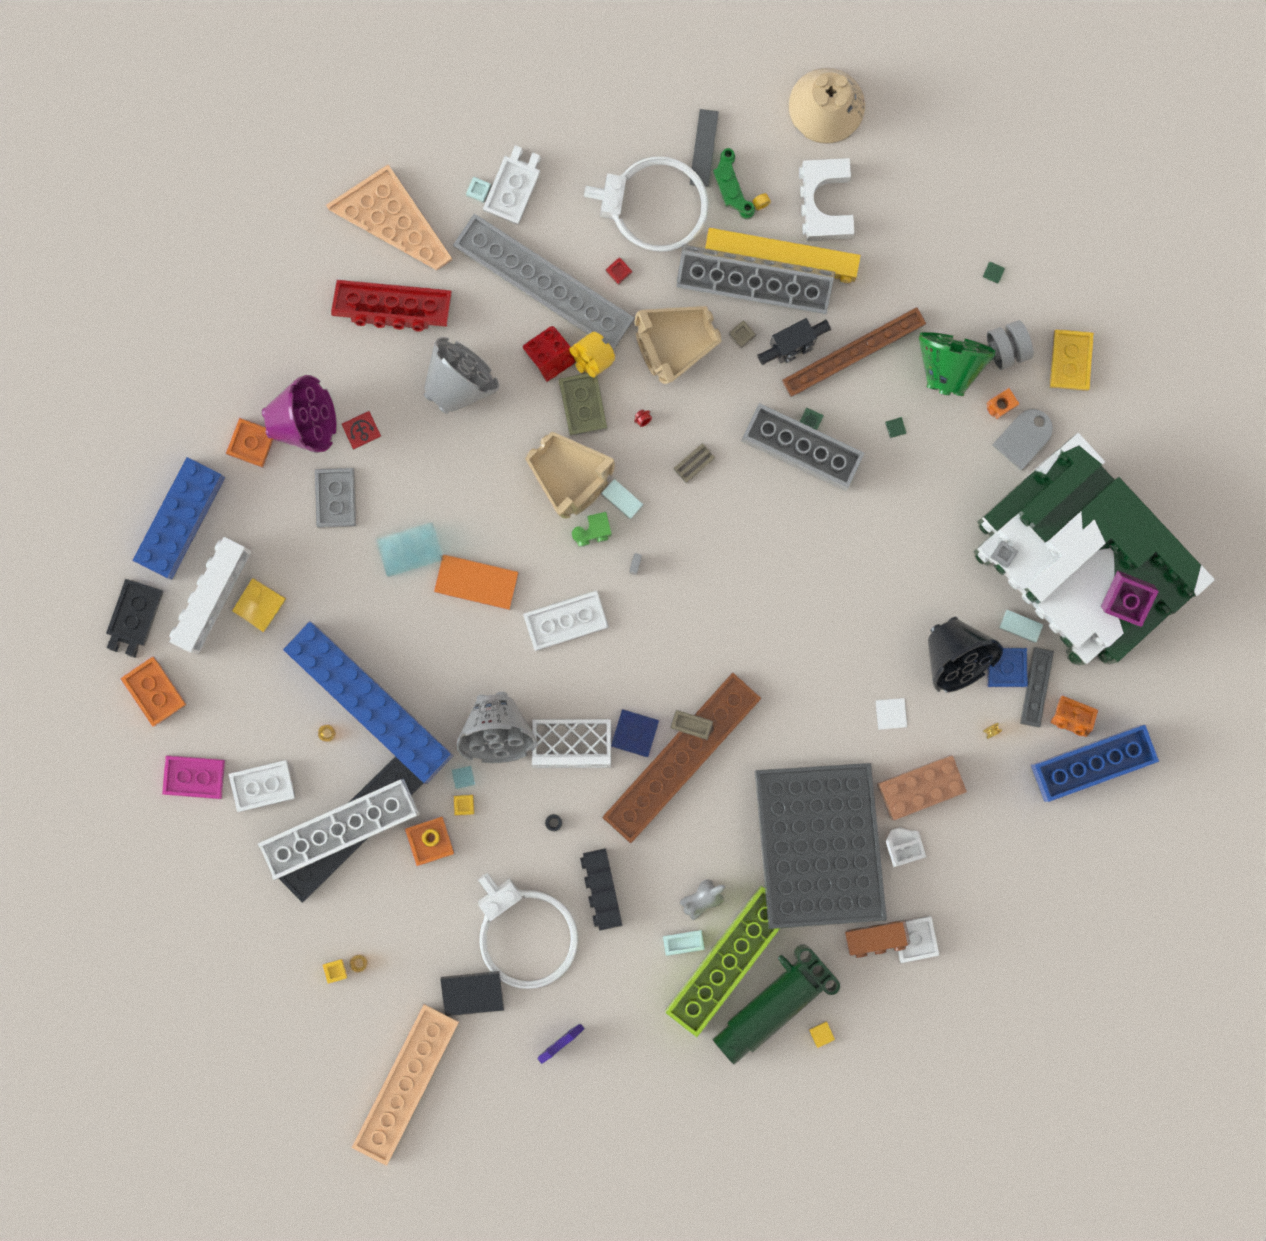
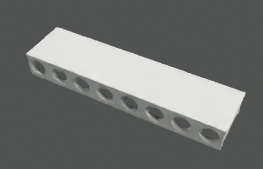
M401 779L258 843V846L265 857L273 880H276L420 814L405 780Z

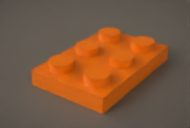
M154 656L120 678L152 727H155L187 705Z

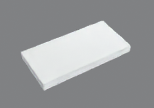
M597 591L523 614L535 651L609 628Z

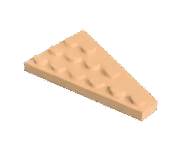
M386 165L326 205L329 211L436 271L452 261L451 256L389 165Z

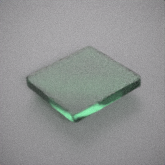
M989 262L983 278L998 284L1005 268Z
M902 417L885 422L890 438L906 434Z

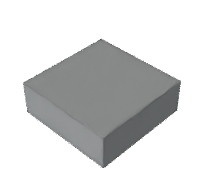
M1001 540L990 558L1008 568L1018 550Z
M634 554L629 571L630 574L637 575L642 555Z

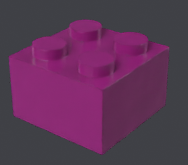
M1117 570L1101 604V608L1104 613L1142 627L1159 591L1155 585Z

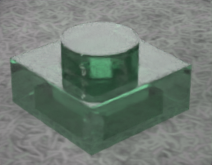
M806 407L800 422L817 430L824 415Z

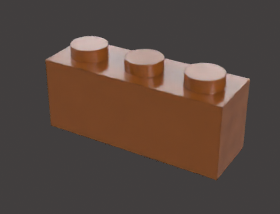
M906 920L850 929L845 932L850 956L856 955V958L868 956L867 953L874 951L875 955L887 952L886 949L894 948V951L904 950L910 944Z

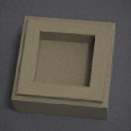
M744 320L729 332V335L741 348L756 336Z

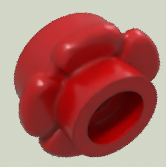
M643 409L635 414L634 423L640 427L649 424L652 420L650 411Z

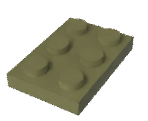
M588 373L559 378L569 436L607 429L597 376L592 378Z

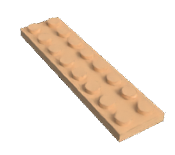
M426 1004L423 1005L352 1146L353 1149L386 1166L388 1165L459 1023L458 1020Z

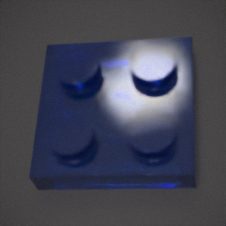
M622 709L611 747L648 758L659 720Z

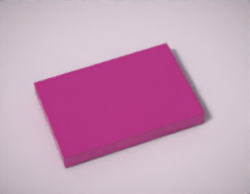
M165 756L162 795L222 799L225 760Z

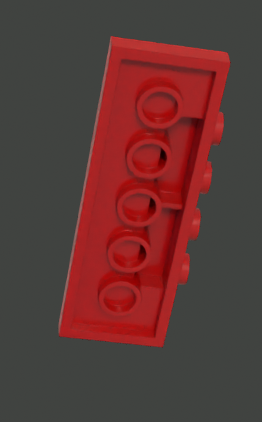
M337 280L331 315L351 318V322H354L357 326L374 324L377 328H384L387 325L393 326L397 330L408 327L417 332L428 329L429 325L447 327L452 290Z

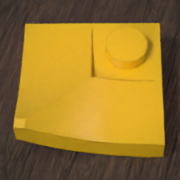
M252 578L232 612L262 632H265L286 598Z

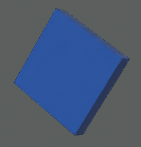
M1003 648V654L999 662L994 667L991 665L987 668L988 687H1028L1027 648Z

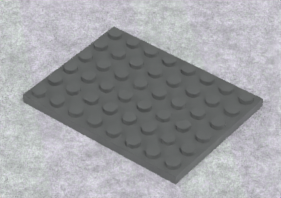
M871 763L755 770L769 929L886 921L887 915Z

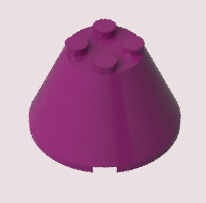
M312 375L298 377L262 409L268 438H273L274 440L314 453L325 452L332 446V435L336 434L337 427L336 413L331 396L327 389L321 387L319 379Z

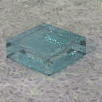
M471 766L452 770L456 789L475 785Z

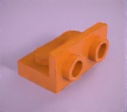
M1061 696L1055 715L1050 723L1058 728L1074 732L1078 736L1087 737L1094 728L1098 710Z

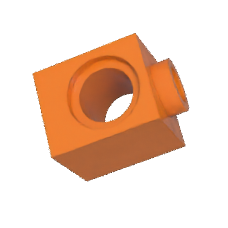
M1010 388L990 399L986 404L988 405L987 410L989 414L998 419L1016 408L1019 402ZM998 400L1005 403V409H1000L997 406Z

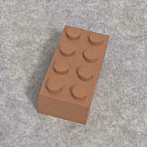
M953 755L943 757L877 783L891 820H897L967 792Z

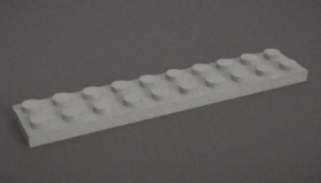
M475 213L453 244L456 249L587 334L591 332L601 334L604 337L602 341L605 344L609 343L613 351L635 319Z

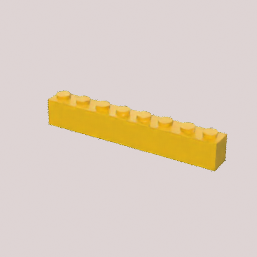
M714 228L708 229L705 246L706 249L834 271V278L840 279V282L843 283L855 282L861 256Z

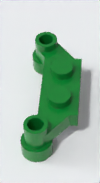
M726 148L721 153L720 162L717 169L713 170L725 206H730L739 211L740 216L748 220L754 216L755 208L751 202L743 197L732 166L735 162V153L731 148Z

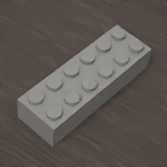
M761 403L758 404L741 440L845 491L848 489L865 454Z

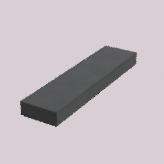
M700 109L692 169L700 177L704 186L708 187L719 111ZM690 178V184H689V185H694V186H696V185L694 184V182L692 181V179Z
M1033 648L1028 687H1026L1020 724L1034 727L1041 726L1054 651Z

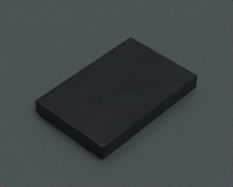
M500 971L443 976L440 978L445 1015L453 1016L504 1011Z

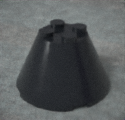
M952 617L948 622L942 625L937 624L930 630L928 647L934 688L938 692L944 690L945 693H950L975 683L985 676L984 671L991 665L994 667L1002 657L1003 646L999 641L964 623L958 617Z

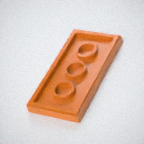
M443 554L434 592L510 610L519 572Z

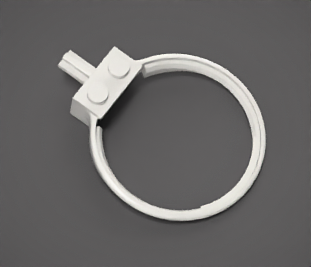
M669 157L643 159L633 164L620 176L607 173L604 189L586 186L584 197L602 200L600 217L614 219L620 232L629 241L652 251H672L690 243L702 230L708 214V196L700 177L685 163ZM652 165H669L683 171L692 179L700 194L701 213L698 223L687 237L674 244L653 245L643 242L628 230L623 219H619L618 216L621 213L626 180L628 181L635 173Z
M488 873L483 875L478 881L488 894L478 901L480 909L485 914L480 930V949L488 969L491 972L500 971L493 963L487 948V932L490 921L521 900V896H523L524 898H537L547 901L560 910L569 925L571 934L570 949L562 965L545 978L534 981H522L511 978L500 971L501 981L513 987L533 989L546 986L560 978L572 964L578 946L577 927L568 909L560 901L544 892L517 889L510 878L497 887Z

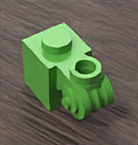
M606 512L587 516L589 528L586 531L580 526L575 527L572 531V538L578 543V547L590 545L589 541L597 540L598 543L609 540L608 537L612 536Z

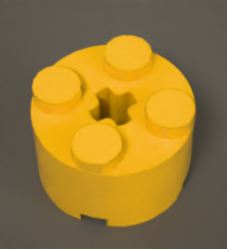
M591 332L569 349L577 362L575 364L577 370L580 373H588L592 378L609 368L615 361L612 347L609 343L605 344L602 341L604 337L597 332Z

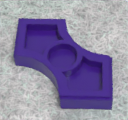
M577 1024L538 1056L539 1062L543 1064L574 1040L585 1029L583 1025Z

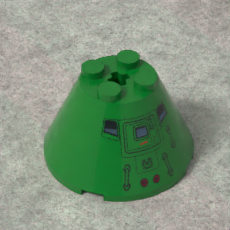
M921 332L919 343L927 380L926 387L933 390L940 389L939 393L943 395H950L953 392L955 395L964 396L967 389L995 356V349L965 338L963 342L954 340V335Z

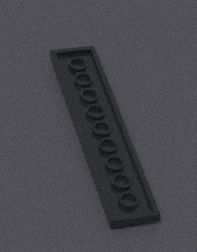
M395 756L349 802L401 779L405 780L412 796L424 783ZM367 839L278 879L303 903Z

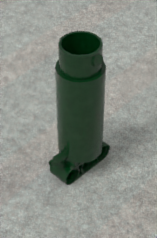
M801 944L795 948L794 956L797 961L793 965L787 958L780 955L778 960L786 971L727 1022L728 1026L712 1039L733 1065L750 1051L753 1053L821 992L824 991L828 995H835L840 990L838 979L809 946ZM809 951L807 958L800 959L802 952ZM816 966H821V971L814 974L813 969ZM829 980H833V986L826 988V983Z

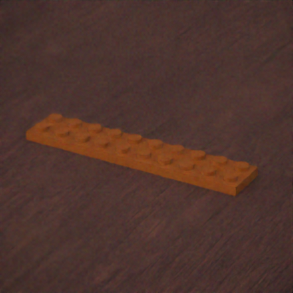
M732 672L694 714L695 716L713 721L708 740L679 731L602 818L631 844L762 698Z

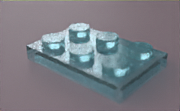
M433 523L424 524L377 539L388 577L443 560Z

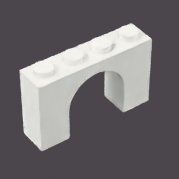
M850 158L803 161L802 167H799V178L803 179V186H800V196L804 198V205H801V214L805 216V224L802 225L803 235H806V240L852 239L854 236L853 215L829 216L819 211L814 203V193L820 186L830 183H849L851 178Z

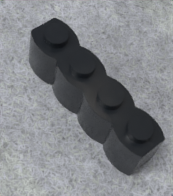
M606 848L583 853L580 861L582 869L587 871V877H584L586 889L590 888L592 896H588L590 908H595L596 915L592 916L594 927H599V931L622 926Z

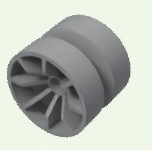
M1020 320L1007 324L1005 331L999 327L987 332L988 346L996 350L993 360L1000 370L1013 366L1015 359L1021 363L1033 358L1034 352L1029 333Z

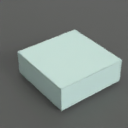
M473 177L466 196L484 203L491 184Z

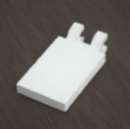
M515 145L511 157L504 156L483 211L519 225L540 175V170L536 168L541 158L540 155L532 153L529 163L521 161L520 158L523 150Z

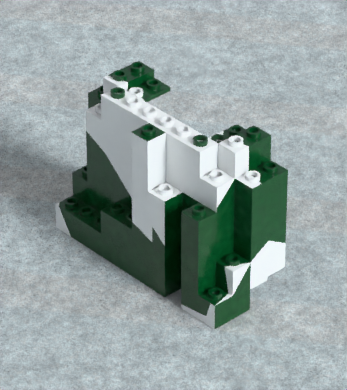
M1079 433L1071 437L1055 453L1044 460L977 521L979 529L985 535L989 534L990 537L973 552L976 554L974 557L980 564L987 566L993 562L994 568L1001 575L1005 574L1009 579L1008 583L1015 590L1018 589L1023 594L1021 596L1023 600L1036 608V614L1042 619L1045 618L1050 623L1048 625L1054 633L1061 635V641L1069 648L1065 652L1068 654L1067 658L1072 664H1077L1078 666L1088 664L1096 655L1103 663L1114 664L1125 657L1169 615L1175 614L1192 597L1198 596L1215 579L1120 477L1114 479L1103 468L1102 464L1105 461ZM1001 540L1018 550L1008 568L990 558ZM1117 570L1151 583L1159 591L1142 627L1104 613L1101 608V604Z

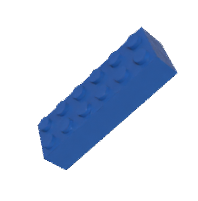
M186 457L132 561L172 580L226 477Z
M1138 725L1031 764V768L1044 802H1050L1159 762L1146 725Z

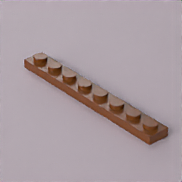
M916 307L782 379V383L790 397H793L925 326L926 322Z

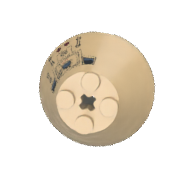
M820 68L810 71L801 77L792 89L789 99L791 120L794 126L806 138L825 144L842 141L848 138L862 122L865 112L863 92L855 79L841 70Z

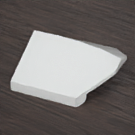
M902 827L890 830L886 844L893 867L926 857L918 831Z

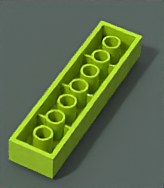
M763 886L757 889L665 1010L667 1015L695 1037L699 1036L780 930V928L769 929L766 894Z

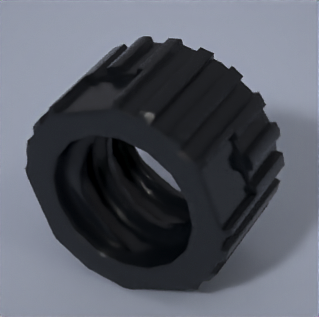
M557 814L550 815L545 820V826L553 832L559 830L563 823L561 817ZM552 818L558 820L557 827L550 826L549 822Z

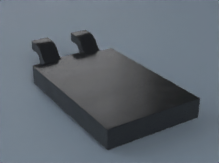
M125 579L106 632L107 635L111 636L107 649L118 652L120 642L129 644L125 654L136 658L138 646H145L164 592L163 590Z

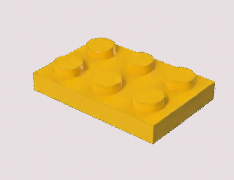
M1054 330L1049 388L1090 390L1094 333Z

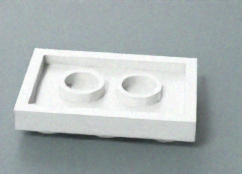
M287 760L229 774L237 812L296 798Z

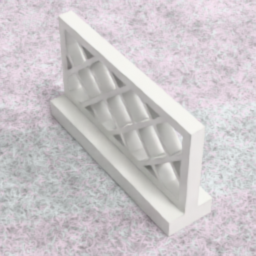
M611 719L533 720V734L536 738V747L532 751L533 768H611ZM584 724L589 730L581 737L574 729L578 725ZM598 724H607V732L602 737L593 730ZM537 725H546L550 730L541 737L537 733ZM559 725H565L569 729L563 737L555 731ZM552 732L560 739L553 747L544 740ZM571 732L579 738L572 747L564 740ZM590 732L598 738L592 746L584 740ZM543 741L550 749L545 754H537V746ZM581 741L589 748L584 754H578L574 750ZM561 742L569 748L565 754H559L555 750ZM602 742L607 747V754H598L594 748Z

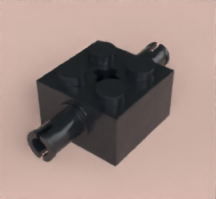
M805 318L772 335L769 343L772 348L757 354V357L762 366L776 358L780 363L784 361L789 363L796 359V355L802 352L804 355L812 351L817 337L831 331V327L826 319L811 327L808 319Z

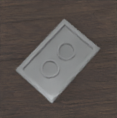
M354 468L315 469L317 528L356 526Z

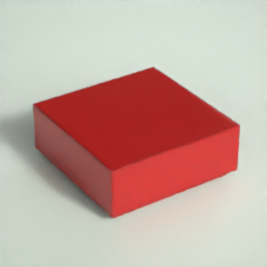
M620 257L605 270L618 285L633 273Z

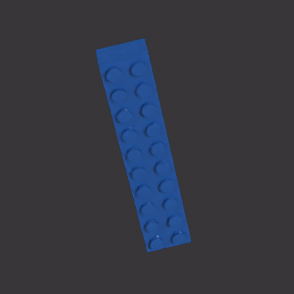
M311 621L283 649L423 783L428 784L454 756Z

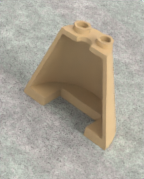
M707 306L647 309L637 312L635 326H638L639 330L636 333V339L640 352L653 376L658 375L661 383L668 384L673 382L722 342L720 331L712 325L714 318Z
M551 432L541 439V446L538 449L533 448L528 452L525 460L557 514L567 519L571 517L570 514L578 515L600 496L609 483L607 481L608 475H613L615 461L609 456L555 432Z

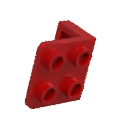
M550 326L523 345L524 351L537 366L546 382L576 363L574 356L569 350L571 346L554 326Z

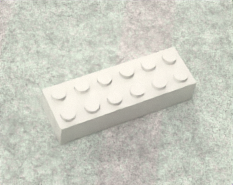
M226 537L217 542L214 556L210 557L206 563L207 570L205 574L199 577L196 591L192 592L188 598L189 605L186 610L183 609L180 613V622L177 627L172 629L169 636L171 638L170 643L190 653L199 654L252 552Z

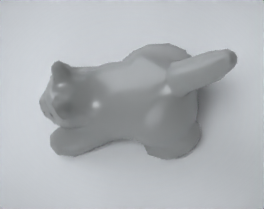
M709 879L702 881L696 893L686 896L680 901V904L684 906V913L691 915L690 918L695 920L707 908L719 906L724 899L720 893L723 892L725 886L718 885L715 887L712 880Z

